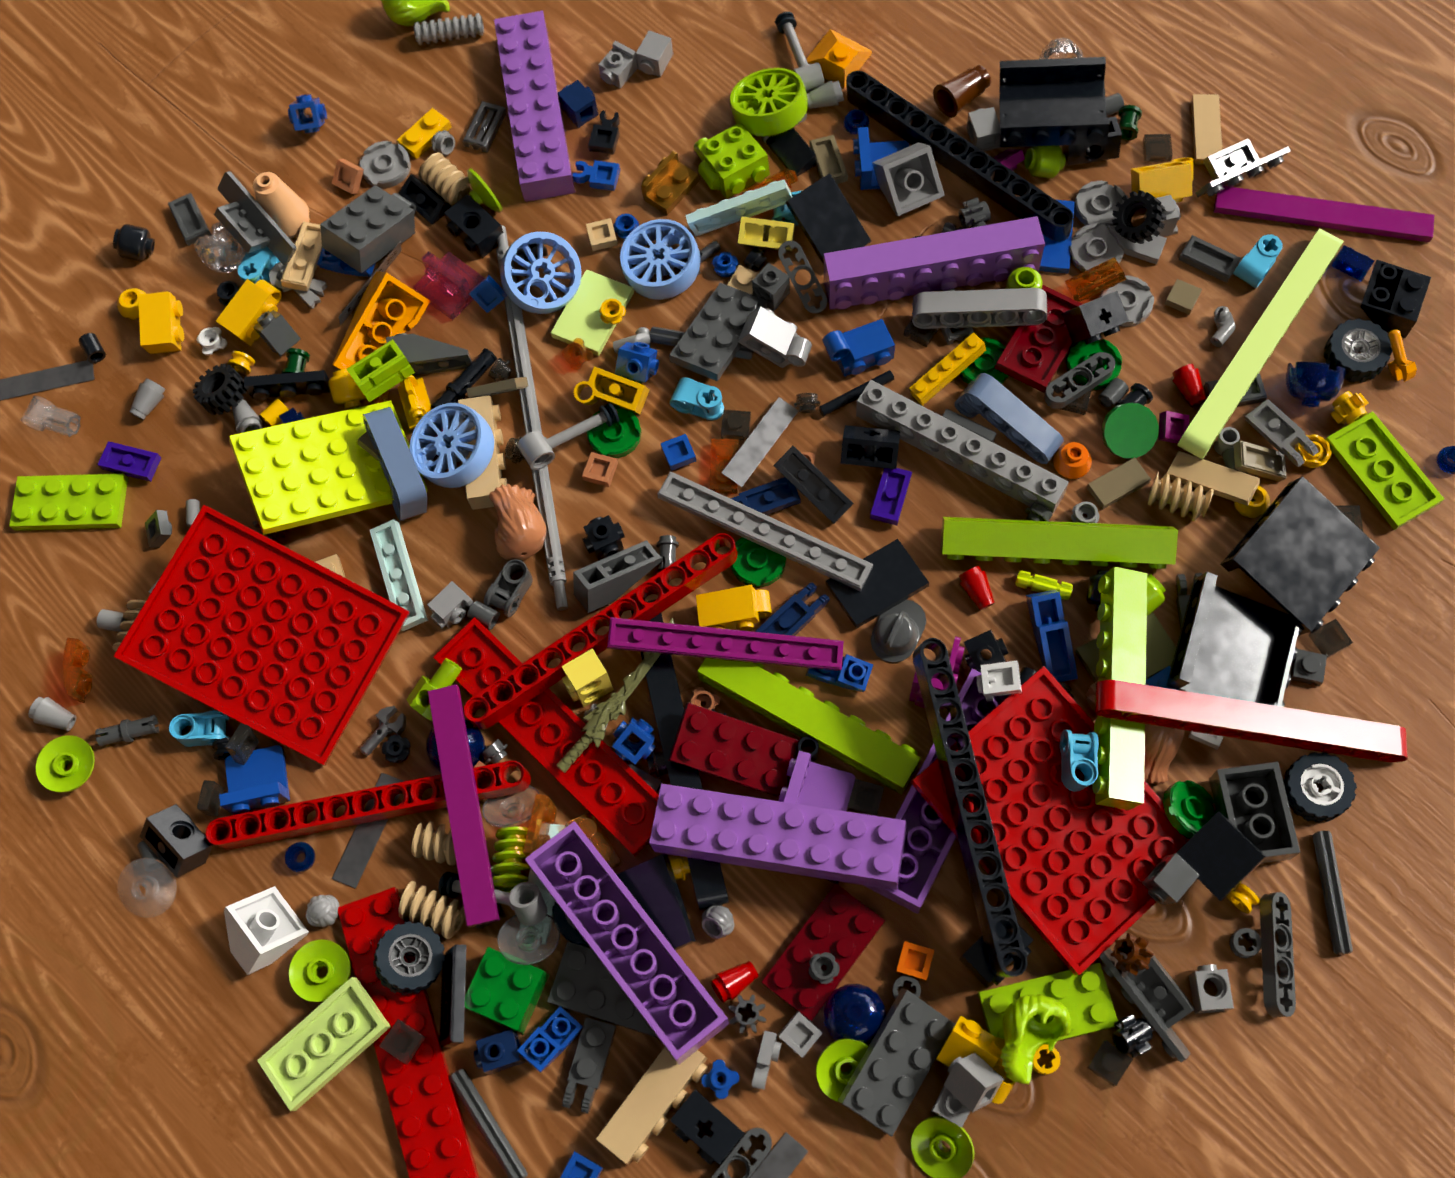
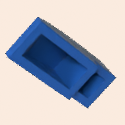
M1050 590L1026 595L1042 665L1047 668L1058 682L1078 679L1068 621H1065L1060 592Z

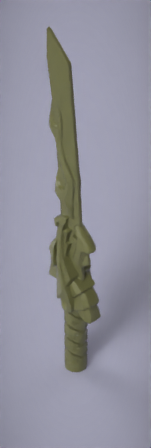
M673 618L669 621V623L674 624ZM643 652L644 659L634 672L628 674L623 679L624 685L619 692L612 693L611 698L596 705V709L583 717V720L587 722L581 730L584 734L556 765L563 773L571 767V764L579 758L589 744L594 742L596 748H599L601 741L605 737V726L609 721H616L620 714H626L625 701L645 677L661 653Z

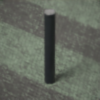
M889 370L871 380L885 385L894 380V375ZM870 380L819 406L821 415L824 417L858 399Z

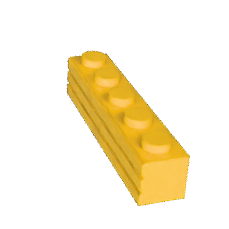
M973 332L909 388L911 395L923 406L987 351L985 343Z

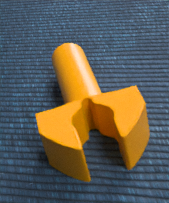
M1392 330L1389 332V339L1394 361L1388 363L1389 370L1397 381L1403 379L1406 382L1415 377L1417 371L1416 364L1406 358L1400 331Z

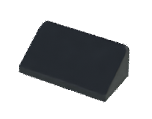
M794 127L783 133L772 135L766 140V144L794 178L816 166L815 153Z
M412 173L398 193L416 205V211L433 225L445 215L444 212L452 207L442 196L438 195L434 189L425 183L422 178Z

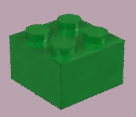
M487 947L465 995V1008L524 1034L549 975L537 967Z

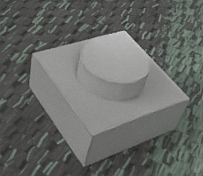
M797 1011L777 1036L803 1058L822 1035V1032Z

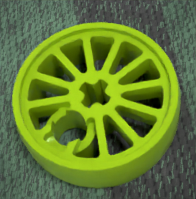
M768 68L756 71L736 84L730 95V107L736 124H743L751 135L772 136L793 128L804 118L808 109V98L805 85L797 73L784 68Z

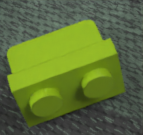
M738 123L699 145V152L718 174L721 193L726 199L741 193L744 189L757 182H761L770 175L768 154L743 124Z

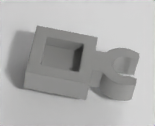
M764 1030L752 1087L765 1090L771 1061L778 1062L782 1043L776 1042L777 1033Z

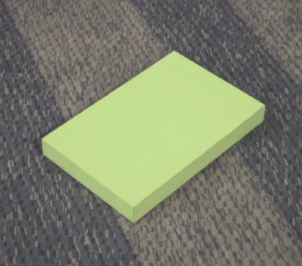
M586 269L581 278L577 293L565 306L551 331L552 338L600 356L617 325L607 324L601 320L600 307L605 300L616 299L626 308L634 294L633 287Z

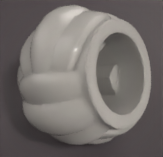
M321 894L312 897L307 904L306 919L308 923L315 927H326L334 924L335 919L338 917V900L332 895Z
M711 906L703 912L702 928L710 937L723 938L734 930L733 914L727 907Z

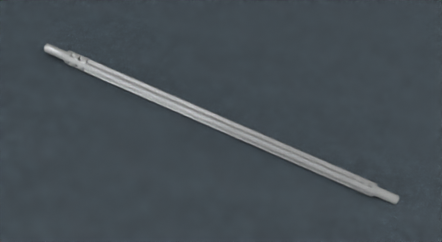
M502 226L504 233L497 239L498 248L496 253L499 271L503 256L509 248L505 226ZM512 260L511 266L512 269H515L514 261ZM511 275L513 282L517 283L516 276ZM506 296L504 302L517 378L527 377L528 382L527 388L519 390L526 434L533 431L542 432L522 309ZM548 466L539 470H532L538 511L541 513L546 524L544 550L550 585L554 588L557 610L564 611L568 609L564 585L567 580Z

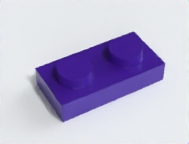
M108 441L98 466L102 470L125 474L126 476L151 482L161 457L158 453Z
M884 468L870 519L898 525L912 477L911 471L899 468Z

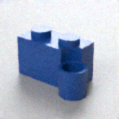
M883 319L844 333L840 330L832 331L822 339L830 359L838 362L844 377L850 374H860L866 368L874 365L881 366L894 359L895 344Z

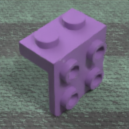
M799 751L797 759L791 758L787 771V776H790L791 779L788 787H782L779 797L780 802L847 811L855 783V776L852 773L811 762V754Z

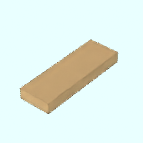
M1193 94L1191 110L1194 164L1204 165L1203 160L1222 150L1219 95Z
M303 221L295 242L297 249L291 260L287 263L281 284L282 287L308 292L322 251L320 225Z
M1178 451L1167 471V474H1170L1171 480H1175L1177 477L1181 478L1182 484L1190 481L1194 488L1201 485L1203 486V491L1207 492L1209 489H1213L1214 495L1246 506L1249 505L1260 484V478L1200 459Z

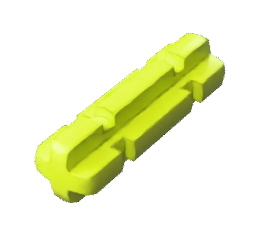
M1023 570L1018 572L1016 578L1017 587L1024 589L1031 587L1032 591L1039 593L1056 590L1060 592L1061 599L1069 600L1073 590L1071 583L1063 581L1062 583H1057L1058 580L1038 574L1031 576V572Z

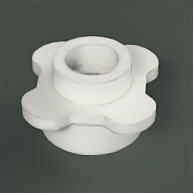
M205 328L197 336L196 340L202 345L204 355H212L213 351L224 349L227 346L226 339H223L221 336L222 331L220 328Z

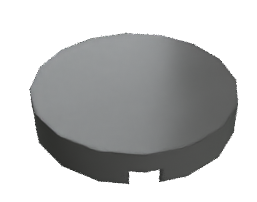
M391 141L374 143L363 152L362 160L360 158L359 166L364 169L363 178L368 184L376 185L379 188H390L403 182L409 175L411 168L408 152L402 145L392 144Z
M1107 181L1090 182L1084 185L1076 196L1075 215L1084 225L1101 223V225L1114 227L1112 219L1117 218L1112 215L1113 210H1119L1116 204L1118 202L1123 204L1122 197L1126 194L1120 187L1109 185Z
M1092 223L1083 226L1075 233L1070 245V257L1073 264L1081 272L1088 275L1109 273L1119 265L1123 258L1124 242L1122 236L1110 225L1105 226L1101 225V223Z
M1128 275L1120 276L1118 279L1109 280L1102 288L1100 297L1118 291L1129 320L1119 326H1136L1144 322L1151 314L1154 296H1152L1147 283L1141 279Z

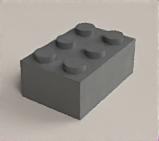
M374 185L320 224L322 248L358 272L363 273L391 252L400 241L403 243L415 234L414 210Z
M1278 762L1217 769L1209 778L1216 810L1221 812L1267 857L1262 863L1291 860L1301 853Z

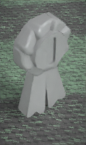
M276 263L269 272L270 282L274 287L282 292L294 290L310 309H313L315 304L321 302L317 295L324 296L323 291L327 289L325 281L312 279L308 292L282 287L281 279L287 264Z

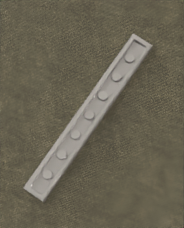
M671 471L657 494L658 498L860 592L873 568V564Z

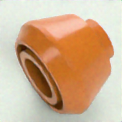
M1071 442L1061 446L1056 451L1053 457V464L1061 476L1068 479H1078L1089 472L1092 459L1084 445Z

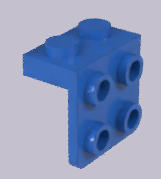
M868 127L858 128L857 139H853V155H858V160L854 161L855 177H860V189H880L872 162L909 147V143L907 141L870 143Z
M275 745L228 756L225 759L228 793L219 794L220 806L231 814L247 813L257 808H272L280 803L290 801L284 749L281 746Z

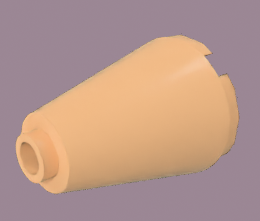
M271 172L259 174L253 182L255 200L290 239L296 238L303 221H310L307 204L276 174Z

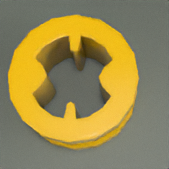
M233 351L231 354L233 359L228 360L227 365L233 367L238 373L249 375L251 373L250 366H254L255 360L246 353Z
M1242 883L1227 896L1235 907L1247 914L1252 911V905H1257L1260 902L1258 896Z
M1047 1044L1040 1046L1033 1058L1032 1068L1034 1071L1042 1075H1048L1056 1071L1061 1059L1059 1052L1056 1048L1049 1051ZM1040 1051H1045V1055L1050 1053L1053 1056V1060L1049 1062L1051 1068L1045 1069V1065L1040 1067L1037 1063V1060L1041 1057Z

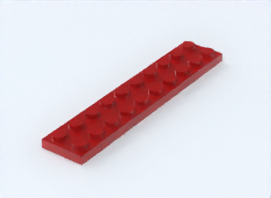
M475 617L433 657L440 665L447 658L462 668L456 681L472 697L522 664ZM527 676L524 680V685L532 684L536 676ZM549 688L499 721L633 856H636L649 843L659 794L604 741H601L598 749L594 742L589 744L587 749L571 764V767L565 773L556 766L576 742L581 739L584 734L581 730L585 723ZM511 691L503 692L499 697V701L508 700Z
M392 887L338 907V914L355 977L358 978L391 1026L373 1044L409 1178H479L456 1093L449 1080L450 1072L443 1048L440 1046V1037L427 991L422 990L419 994L415 995L413 993L402 995V993L398 992L395 994L388 987H384L381 984L380 978H377L375 974L376 968L373 961L379 940L383 938L384 933L388 929L391 930L393 926L407 922L399 917V904L401 900L398 889ZM405 953L403 958L406 963H413L416 956L412 957Z

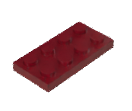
M1043 285L1042 290L1047 294V320L1039 325L1018 326L995 366V369L1043 393L1073 344L1061 313L1082 305V303Z
M686 703L668 760L780 797L782 787H786L789 777L787 776V771L791 758L794 759L800 740L691 703Z
M835 883L763 979L762 984L812 1022L883 926L885 920ZM828 952L835 957V961L839 964V973L836 977H833L832 982L821 984L819 980L811 978L809 974L811 965L809 962L815 954ZM825 965L821 966L822 971L827 969Z

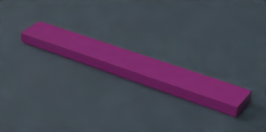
M1223 186L1224 189L1217 193L1215 198L1214 213L1430 242L1433 238V214L1236 187L1229 188L1228 186Z
M610 617L607 648L841 671L844 641Z
M456 684L428 691L467 926L474 927L499 921L459 686Z

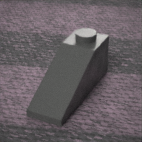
M400 333L395 336L386 337V343L393 339L415 371L412 374L413 376L466 369L472 363L467 349L416 334Z
M647 540L574 571V596L584 609L590 613L614 602L662 561V558Z

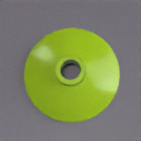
M469 168L467 175L473 189L469 192L471 198L479 205L484 203L490 209L498 213L502 212V207L491 189L473 169Z
M66 735L55 738L44 746L36 761L37 778L50 791L57 793L73 791L82 786L90 777L95 763L94 752L91 746L80 737ZM73 762L71 769L66 771L67 765Z
M314 940L305 944L295 953L290 963L289 981L292 989L304 1000L324 1002L349 980L351 970L349 957L340 945L330 940ZM322 967H326L327 975L320 978L318 975L319 970Z
M847 1038L831 1043L822 1051L816 1065V1078L826 1096L839 1102L837 1100L869 1047L868 1045L859 1040ZM843 1063H850L851 1068L847 1072L840 1071L841 1065Z
M936 1116L923 1120L912 1134L911 1150L918 1166L930 1177L962 1178L972 1167L974 1147L970 1136L963 1127L961 1128L944 1117ZM942 1141L948 1143L950 1148L943 1146Z

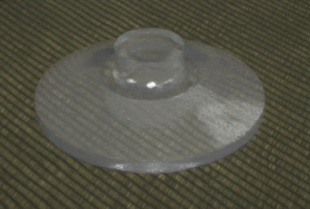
M529 785L521 793L487 799L482 808L484 819L495 827L505 828L520 825L531 819L538 812L541 806V796L536 788Z
M140 858L134 860L122 870L119 876V898L124 907L134 915L144 918L156 917L167 911L175 900L177 892L175 877L164 863L157 859ZM140 885L145 888V895L141 893L139 889Z
M548 914L540 923L532 926L523 925L517 916L514 915L503 924L499 931V950L507 960L515 964L530 965L538 963L550 956L556 949L560 939L559 927L557 922Z

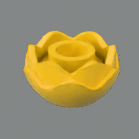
M136 288L123 291L117 300V308L120 314L125 318L128 317L133 320L139 318L138 295L146 293Z
M1315 434L1306 435L1319 450L1314 456L1307 453L1300 443L1295 445L1296 452L1303 458L1304 463L1302 465L1308 468H1318L1325 465L1332 454L1328 441Z
M1258 486L1252 497L1255 500L1254 502L1250 501L1248 506L1234 502V507L1242 516L1256 518L1262 515L1270 506V497L1263 487Z

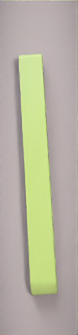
M1319 228L1186 429L1177 446L1200 459L1205 457L1254 382L1257 374H1259L1344 242L1343 240Z

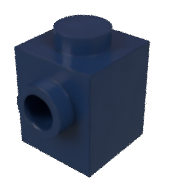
M579 80L565 86L558 92L561 109L578 128L598 116L594 93L588 86L584 87Z
M513 1029L476 1041L478 1050L474 1051L475 1062L478 1069L483 1068V1072L490 1075L526 1063L525 1059L517 1052L521 1044L518 1032Z

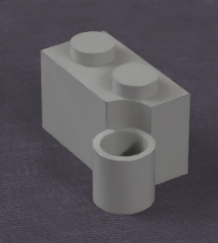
M761 306L748 315L738 339L740 344L781 368L788 364L798 367L804 366L812 348V343L809 340L800 337L796 333L797 326L795 324L782 320L773 311Z

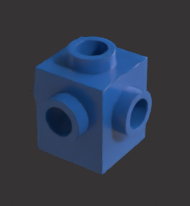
M311 94L296 96L297 101L292 102L288 109L289 120L291 124H294L295 131L304 130V133L319 131V127L325 123L324 119H327L324 103L320 104L319 97L312 98ZM306 108H311L312 116L306 114Z
M626 342L618 350L615 374L640 384L648 381L658 371L659 360L656 359L658 350L650 348L646 343L635 342L633 344Z
M632 717L628 723L622 721L612 734L616 737L612 744V747L615 748L614 752L626 762L630 760L636 764L641 757L645 760L656 747L653 744L655 735L652 733L653 727L641 718L637 721ZM634 733L640 738V740L638 742H632L629 738V735Z

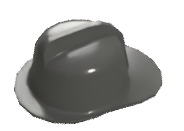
M905 600L880 615L871 636L872 649L879 658L895 663L911 656L926 625L925 612L921 606L914 601Z

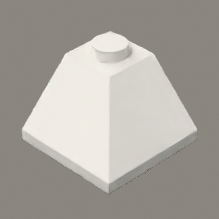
M275 886L231 904L224 909L230 952L247 975L275 962L309 933Z

